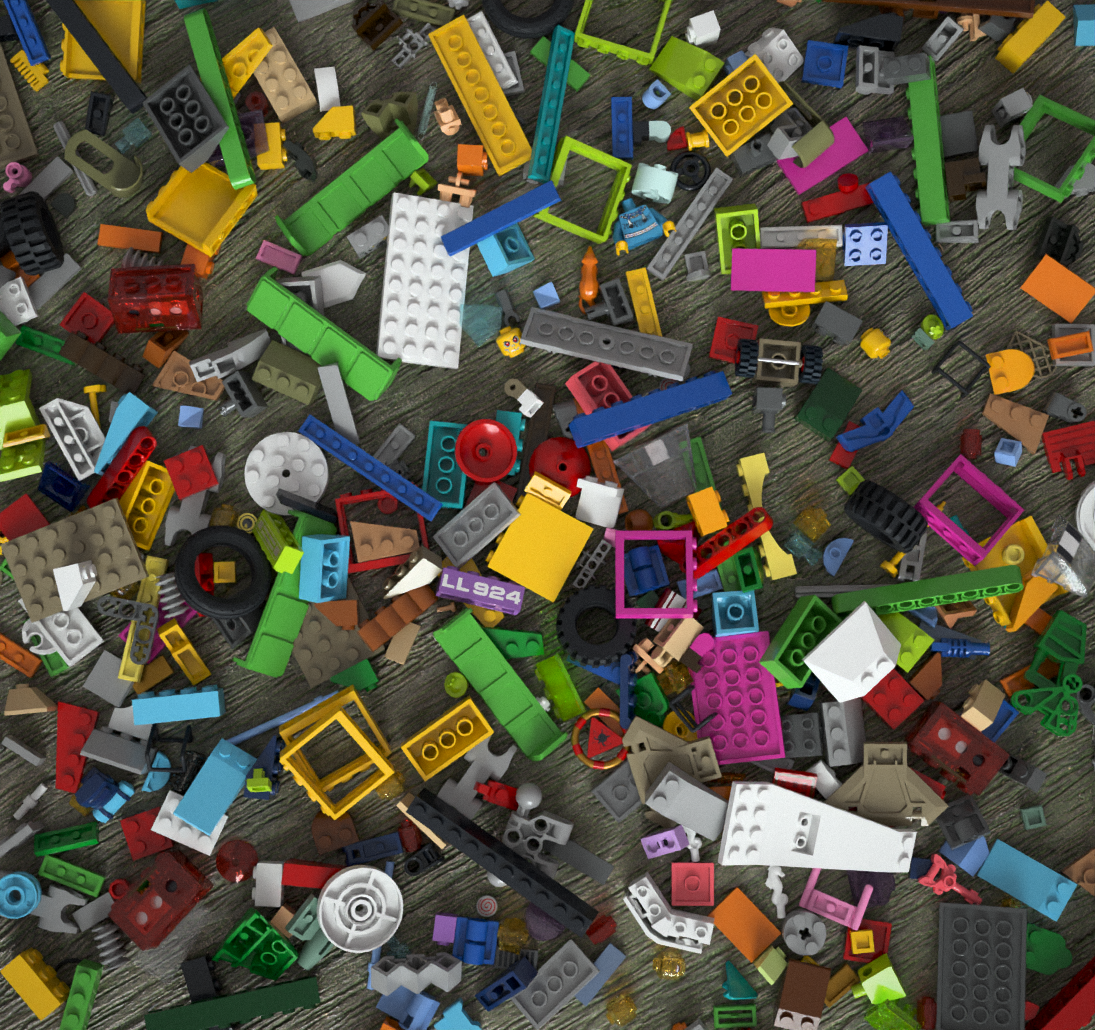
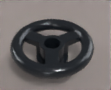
M684 151L678 154L670 166V171L676 172L678 175L691 177L695 182L694 185H688L677 179L676 186L686 191H695L702 188L711 175L709 161L703 154L697 151ZM693 157V159H689L684 163L683 168H676L683 158ZM699 160L703 163L705 168V174L702 180L698 176V172L700 169L698 163ZM692 167L694 172H689L687 168Z

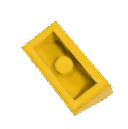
M46 424L4 434L3 447H11L48 438L50 433Z

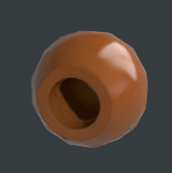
M644 509L630 511L625 518L626 531H652L653 517Z

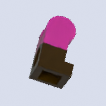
M710 633L700 634L680 661L695 673H699L703 668V665L699 662L707 651L715 647V637Z

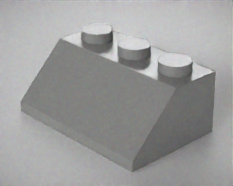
M854 698L844 702H838L837 700L819 702L826 764L832 767L863 762V742H866L861 698Z
M106 726L93 729L80 755L140 775L149 772L145 759L148 741L141 739L140 742L133 740L132 735L121 732V735L113 733L114 729ZM153 742L149 753L151 766L158 750L157 747L153 746Z

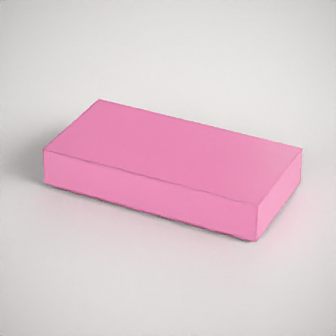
M263 240L256 256V260L292 275H295L302 259V255L266 240Z

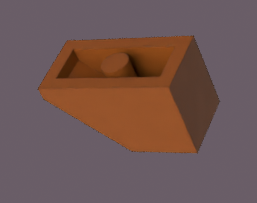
M179 325L177 327H164L148 340L142 357L157 368L162 367L168 361L173 351L179 349L189 335V332Z
M359 600L314 602V606L333 624L342 626V630H355V626L360 625Z
M933 652L906 681L923 700H933L940 693L942 669L941 655L938 652Z

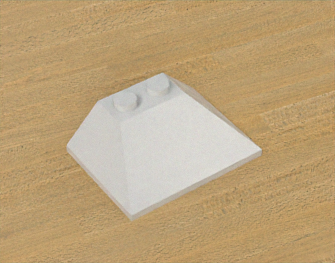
M863 601L802 660L837 701L844 702L865 696L896 666L901 644L870 606Z

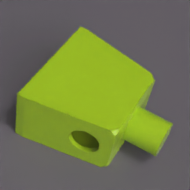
M887 953L860 968L858 974L861 982L851 986L855 998L867 994L874 1005L906 996L902 982Z

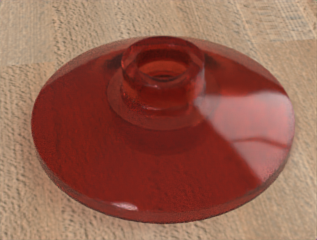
M243 840L227 842L220 848L216 857V866L223 878L231 882H243L253 875L254 866H257L258 855L255 848ZM234 858L239 860L238 866L233 865L232 860Z

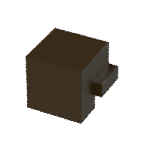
M979 157L945 163L950 202L966 200V192L986 189L985 172L980 173Z

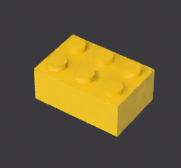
M1048 0L1042 6L1038 4L1034 8L1033 18L1024 19L1016 27L1015 31L1006 37L998 47L999 53L995 58L1014 74L1066 17Z
M31 947L14 958L0 972L40 1021H42L68 999L70 988L66 983L60 982L56 977V971L50 965L47 966L42 960V954L37 949Z

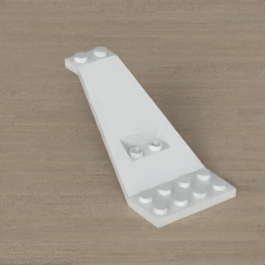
M732 781L718 863L721 865H770L875 872H909L917 832L913 829H894L771 782Z

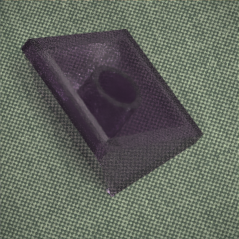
M903 116L862 122L865 143L869 150L867 154L908 148L914 140V136Z

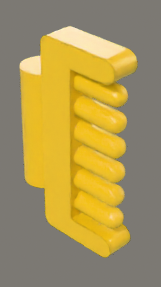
M19 51L10 59L14 67H18L17 70L21 71V75H24V79L31 83L30 86L33 87L34 91L38 92L49 82L45 76L49 69L43 62L31 66L25 51Z

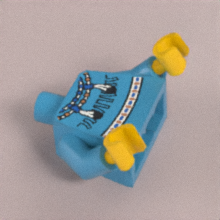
M629 198L621 203L625 213L618 216V221L614 224L612 238L616 247V254L619 256L620 250H625L626 253H629L631 249L662 237L663 231L665 236L668 237V230L672 229L675 232L677 230L674 222L668 221L662 214L653 208H648L646 205L636 208L633 198Z

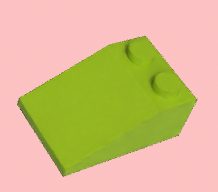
M671 36L649 71L693 100L698 101L710 90L722 72L725 63L708 51Z
M755 203L714 208L721 275L731 274L732 248L761 249L758 209Z
M899 612L877 615L900 642L901 648L896 666L903 672L908 673L934 642V639Z

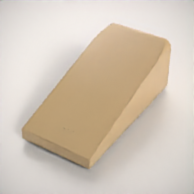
M411 622L394 635L384 657L404 665L421 626Z

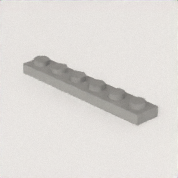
M716 167L675 226L677 231L673 230L647 267V271L662 281L665 280L725 193L733 178Z

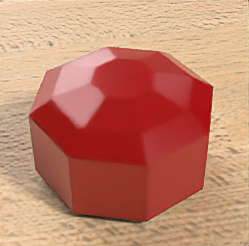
M123 878L116 879L110 883L109 887L111 896L114 899L120 900L129 895L131 890L130 883L127 879Z

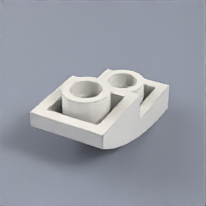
M335 67L315 68L314 74L320 112L329 111L332 107L340 106Z
M822 760L805 771L817 773L815 787L825 799L842 785L836 778V773Z

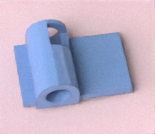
M401 985L389 996L382 994L376 1008L400 1020L398 1024L404 1030H426L441 1002L435 1000L436 997L423 990L416 994Z

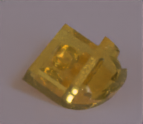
M811 237L802 239L798 246L793 249L816 250L815 280H834L837 239Z

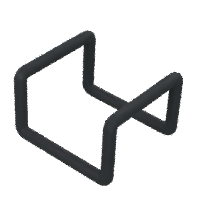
M957 341L951 346L931 373L939 372L962 391L960 396L963 398L969 394L972 386L991 366L963 342ZM959 345L985 365L966 388L940 368Z
M695 685L685 688L669 703L672 710L692 733L700 730L717 716V712H714L697 725L679 703L681 699L695 689ZM674 703L685 715V717L689 720V722L694 726V728L688 723V721L684 718L680 711L675 707Z
M152 724L145 751V759L149 771L176 773L187 771L185 762L187 743L193 742L190 725L186 727L184 739L159 738L157 726ZM153 736L157 742L183 743L180 753L182 768H156L151 766L149 753Z

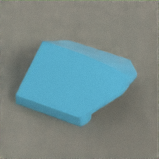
M1095 4L1073 5L1074 46H1095Z

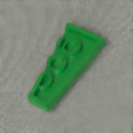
M480 625L505 659L544 655L542 632L518 629L508 630L501 627L491 628Z

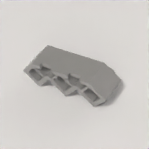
M446 952L436 953V956L425 957L424 954L406 955V958L394 959V956H385L371 967V988L385 996H389L402 985L412 992L419 994L432 983L449 992L461 982L462 961Z

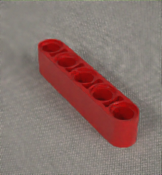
M139 426L133 430L88 496L87 505L89 508L115 498L121 499L157 445L156 439L146 426Z
M762 507L753 508L697 547L696 550H693V558H697V570L693 571V579L701 578L769 531L773 526V519ZM761 517H764L761 522H758ZM744 529H747L744 534H741ZM729 541L728 545L723 546L725 542ZM709 553H712V555L706 559L707 555ZM686 556L681 559L679 564L681 571L685 574Z

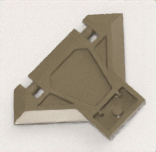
M635 716L622 738L624 747L631 746L632 752L627 753V758L642 804H645V793L668 762H671L701 783L722 777L710 735L687 742ZM644 742L645 748L640 749L639 743ZM651 807L645 811L647 819L666 829L674 827L677 823L661 815Z
M863 742V764L824 801V803L848 811V807H856V811L848 812L885 826H912V819H920L921 826H929L949 807L907 765L906 742ZM913 807H920V811H913Z

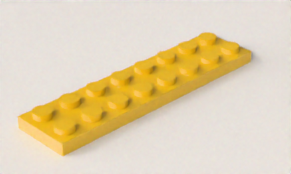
M462 15L429 33L428 36L497 174L501 176L529 161L532 148L466 17Z

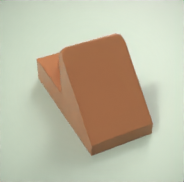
M970 600L934 606L949 629L953 627L958 618L974 616L977 611Z

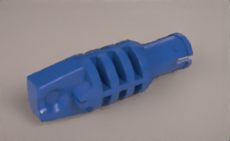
M941 638V642H933L929 646V651L941 652V657L968 658L970 655L989 656L990 643L971 642L968 639Z

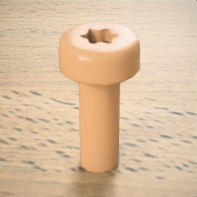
M451 602L447 606L437 607L438 613L449 610L452 612L456 611L455 602Z

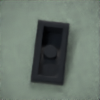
M91 91L85 130L87 129L92 134L105 136L115 95Z

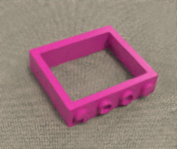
M961 454L913 506L915 510L925 517L928 526L974 566L986 557L1024 511L1015 500L1011 499L999 486L995 485L983 472L979 471ZM953 471L1007 517L983 547L929 501V498Z
M615 531L616 618H693V612H697V600H693V591H697V579H693V571L697 570V558H693L692 550H696V537H692V531ZM624 540H685L686 608H624Z

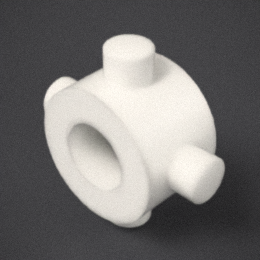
M536 697L539 704L548 712L550 710L549 701L545 697Z

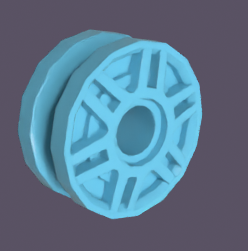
M16 871L0 879V915L10 919H18L28 915L38 907L41 901L42 889L34 875L25 871ZM14 890H18L21 893L20 900L15 899L13 896Z

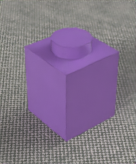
M436 913L433 941H437L438 945L449 946L450 943H454L458 914Z

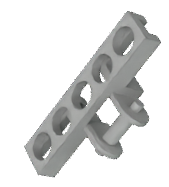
M429 23L415 34L412 29L406 28L407 33L402 38H397L398 44H402L403 49L392 59V63L400 70L411 58L414 59L416 57L415 54L423 46L428 45L427 41L430 38L424 33L425 30L431 29V32L436 30ZM411 35L414 39L407 45L404 41ZM416 43L418 48L412 50L410 48L411 44ZM405 51L409 54L407 57L403 55ZM398 58L404 59L400 64L396 62Z
M602 539L592 556L588 554V550L586 552L582 550L584 554L575 563L577 564L576 567L579 568L580 566L583 569L572 585L578 589L581 587L584 589L591 577L593 579L597 578L593 574L600 563L606 564L603 559L612 547L611 544ZM603 544L608 546L605 552L600 550ZM597 552L602 554L601 558L596 556ZM588 556L590 559L588 560L586 565L583 566L582 563ZM590 561L596 563L595 569L589 568L588 563ZM586 573L589 576L585 578L582 574ZM580 578L585 581L582 586L577 585Z

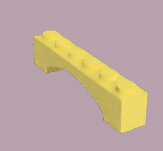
M764 453L741 458L738 460L739 464L736 465L738 476H742L744 482L741 485L743 495L748 497L749 505H747L748 512L753 508L762 507L763 481L765 475L770 473ZM761 517L758 522H761L764 517ZM770 531L759 537L760 545H758L760 557H764L766 565H763L766 578L769 577L770 581L797 574L792 554L787 555L779 547Z

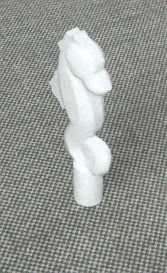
M683 826L689 841V845L686 847L690 850L691 861L699 862V848L702 846V841L700 838L695 837L696 832Z
M770 866L767 869L769 872L765 884L774 890L771 899L777 907V918H786L785 905L788 903V896L782 893L783 884L779 876L784 877L785 874L781 871L780 866Z

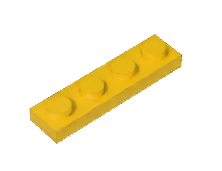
M646 267L625 272L639 332L662 337Z
M844 280L816 282L815 292L762 291L765 309L825 303L826 301H845L848 297Z

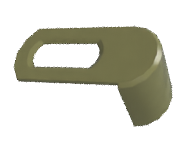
M781 80L779 85L786 93L787 90L812 117L811 119L790 98L793 102L792 106L813 127L812 130L792 146L799 155L793 163L800 168H806L834 144L835 137L828 124L785 80Z
M87 129L77 132L68 140L65 147V160L112 192L113 196L127 198L134 195L140 189L143 183V167L136 155H134V164ZM86 141L113 160L112 169L108 173L103 174L76 155L77 146Z

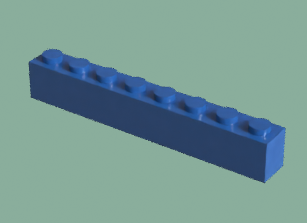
M890 171L868 184L865 188L884 222H887L888 229L946 330H950L973 317L971 313L973 311L968 301L963 299L961 287L954 283L951 278L952 272L950 268L943 264L941 252L931 243L930 233L927 229H923L920 223L921 218L910 206L909 196L902 192L898 177Z
M715 371L704 374V377L700 379L692 377L681 385L678 382L673 383L663 391L658 388L650 391L647 396L636 395L630 398L629 402L623 403L621 400L613 403L610 408L599 407L593 410L592 414L586 415L581 413L574 416V420L568 426L577 449L726 400L732 395V391L724 372L715 373Z

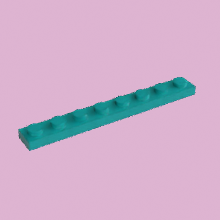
M557 25L553 30L527 176L542 184L550 181L575 32L560 25Z

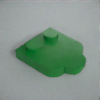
M653 671L637 679V684L634 686V694L637 695L634 713L638 717L661 727L665 719L664 713L669 708V701ZM619 688V689L616 690V692H617V694H618V696H619V698H620V688Z
M1027 922L1026 968L1045 975L1054 974L1058 968H1067L1072 963V954L1065 948L1066 942L1063 936Z

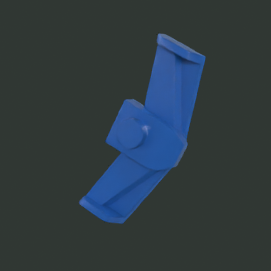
M901 390L883 413L877 407L860 419L864 426L840 434L836 438L848 452H853L879 441H885L893 435V432L914 408V405L904 391Z

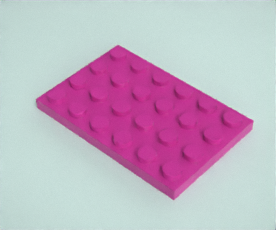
M769 631L715 637V647L707 651L699 662L703 665L700 672L695 673L688 667L690 685H695V689L691 692L696 724L698 725L710 714L717 712L715 718L700 730H697V738L710 735L718 765L785 758L776 680L759 663L771 643Z

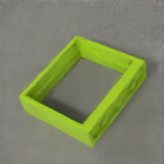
M585 0L575 32L574 42L583 48H596L598 52L608 54L609 52L616 54L620 59L628 60L630 58L636 60L641 65L653 64L672 0H659L665 3L649 53L583 34L594 1Z
M564 136L558 141L552 163L550 181L554 182L555 187L558 185L569 150L617 171L597 232L593 233L549 214V207L532 216L594 243H604L612 233L610 227L618 216L617 207L625 196L624 187L631 178L630 170L632 165L573 138Z

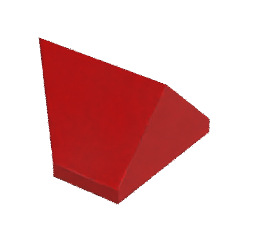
M694 521L670 530L692 531V537H696L697 548L699 534ZM656 540L660 552L676 563L680 564L681 559L686 556L685 540Z

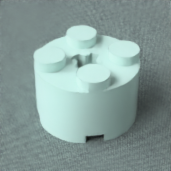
M639 163L632 187V194L645 200L646 197L653 199L652 202L669 204L673 197L678 173L666 171L667 167L660 164H654V167H651L650 165Z

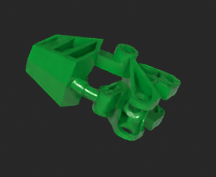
M1062 610L1055 612L1035 642L1033 648L1037 651L1033 656L1034 660L1023 675L1024 679L1037 687V689L1014 692L1011 696V704L1024 715H1031L1036 710L1040 711L1045 715L1040 722L1042 727L1056 736H1070L1076 730L1079 707L1077 700L1070 696V694L1077 693L1082 688V680L1076 675L1078 664H1084L1087 625ZM1046 658L1052 663H1059L1054 683L1037 672L1041 663H1044ZM1020 694L1026 697V704L1024 706L1018 702ZM1064 700H1066L1069 703V709L1067 711L1063 710L1062 708V702ZM1060 715L1068 716V719H1066L1065 717L1060 718ZM1060 724L1067 726V729L1063 730L1060 728Z

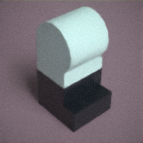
M634 121L632 124L633 147H641L642 141L655 140L658 143H664L670 137L671 127L665 121Z

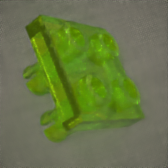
M900 998L891 1001L886 999L868 1010L864 1016V1019L873 1028L878 1030H920L922 1027L913 1019L917 1010L913 1008L911 1012L912 1005L905 1004L903 1010L896 1006Z

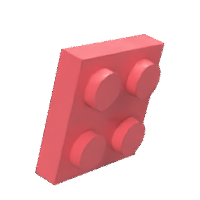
M671 862V905L714 906V863Z

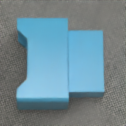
M461 997L445 1008L442 1013L444 1016L434 1023L436 1030H481L482 1028L479 1021H473L464 1010Z

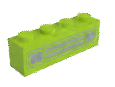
M263 509L252 532L260 543L261 549L267 555V559L271 562L272 568L280 573L287 572L293 574L304 551L282 516Z

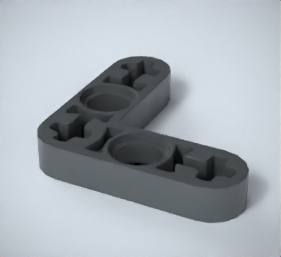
M104 596L99 599L97 608L101 614L137 621L130 658L137 665L146 664L151 657L158 625V608L151 604L111 596ZM110 600V604L118 606L117 602H121L118 607L119 614H115L117 610L111 608L108 609V612H105L102 604ZM126 604L134 606V613L130 616L123 614V607ZM149 608H152V612L155 613V616L150 617L149 620L150 624L153 623V627L141 625L142 621L146 623L147 616L144 615V611H148ZM142 629H148L151 633L150 638L146 641L139 638V632ZM137 642L149 644L148 648L143 647V653L146 654V657L141 658V661H138V658L135 657V653H139L141 646H136Z

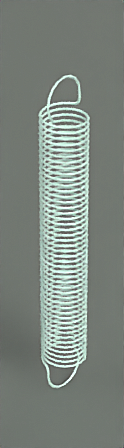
M431 85L428 89L426 105H424L425 110L423 109L424 115L419 134L423 132L424 123L427 130L426 126H428L427 123L429 122L435 98V87L432 89Z

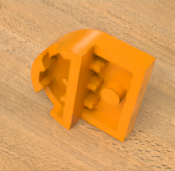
M1008 349L986 354L987 362L991 366L989 373L994 395L1022 389L1028 385L1034 376L1035 366L1032 358L1019 349Z

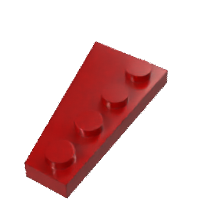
M58 701L56 789L76 793L79 790L88 758L80 755L93 729H96L100 711Z

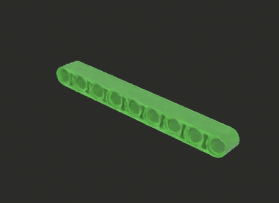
M202 8L184 15V21L201 81L229 126L219 144L233 188L237 190L256 183V177L211 19L206 9Z
M1008 565L834 595L831 598L833 612L843 621L863 601L870 606L876 615H883L1016 593L1021 591L1024 585L1020 567Z

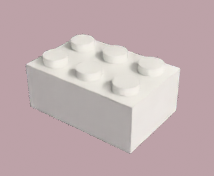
M170 790L151 830L210 856L228 815L224 814L209 836L173 814L184 796Z

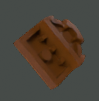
M322 810L315 816L311 831L319 855L360 841L353 821L354 818L348 810L336 820L330 815L324 814Z

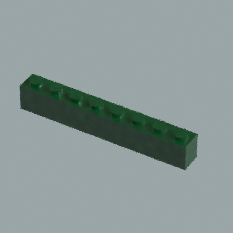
M310 975L144 1012L146 1030H210V1027L214 1026L222 1029L230 1027L232 1022L240 1021V1024L252 1022L254 1017L261 1016V1019L274 1017V1013L281 1011L282 1014H289L295 1012V1008L303 1007L304 1010L316 1007L317 1003L321 1002L316 976Z

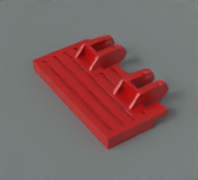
M1095 421L1042 433L1041 438L1052 473L1062 471L1059 463L1061 462L1066 479L1071 480L1073 472L1069 460L1074 459L1078 475L1084 477L1086 474L1084 466L1095 463Z

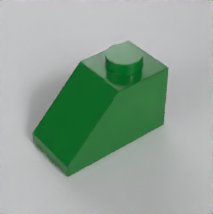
M750 547L735 553L733 556L742 592L745 593L763 588L764 571L759 552L755 548Z
M369 658L330 677L331 682L346 687L353 684L356 690L361 691L365 689L366 692L378 687L376 683L380 681Z

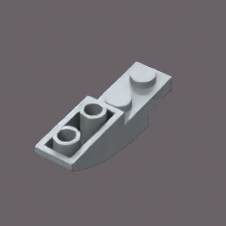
M263 329L228 342V347L189 361L196 381L200 382L216 375L219 379L242 369L262 357L271 340L267 330Z

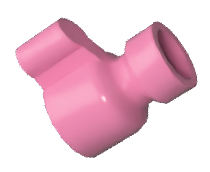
M11 162L6 166L5 172L9 180L3 184V188L8 193H13L17 186L23 188L31 183L32 173L25 166L17 162Z

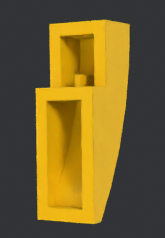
M175 618L157 629L159 636L193 686L211 675L208 667Z

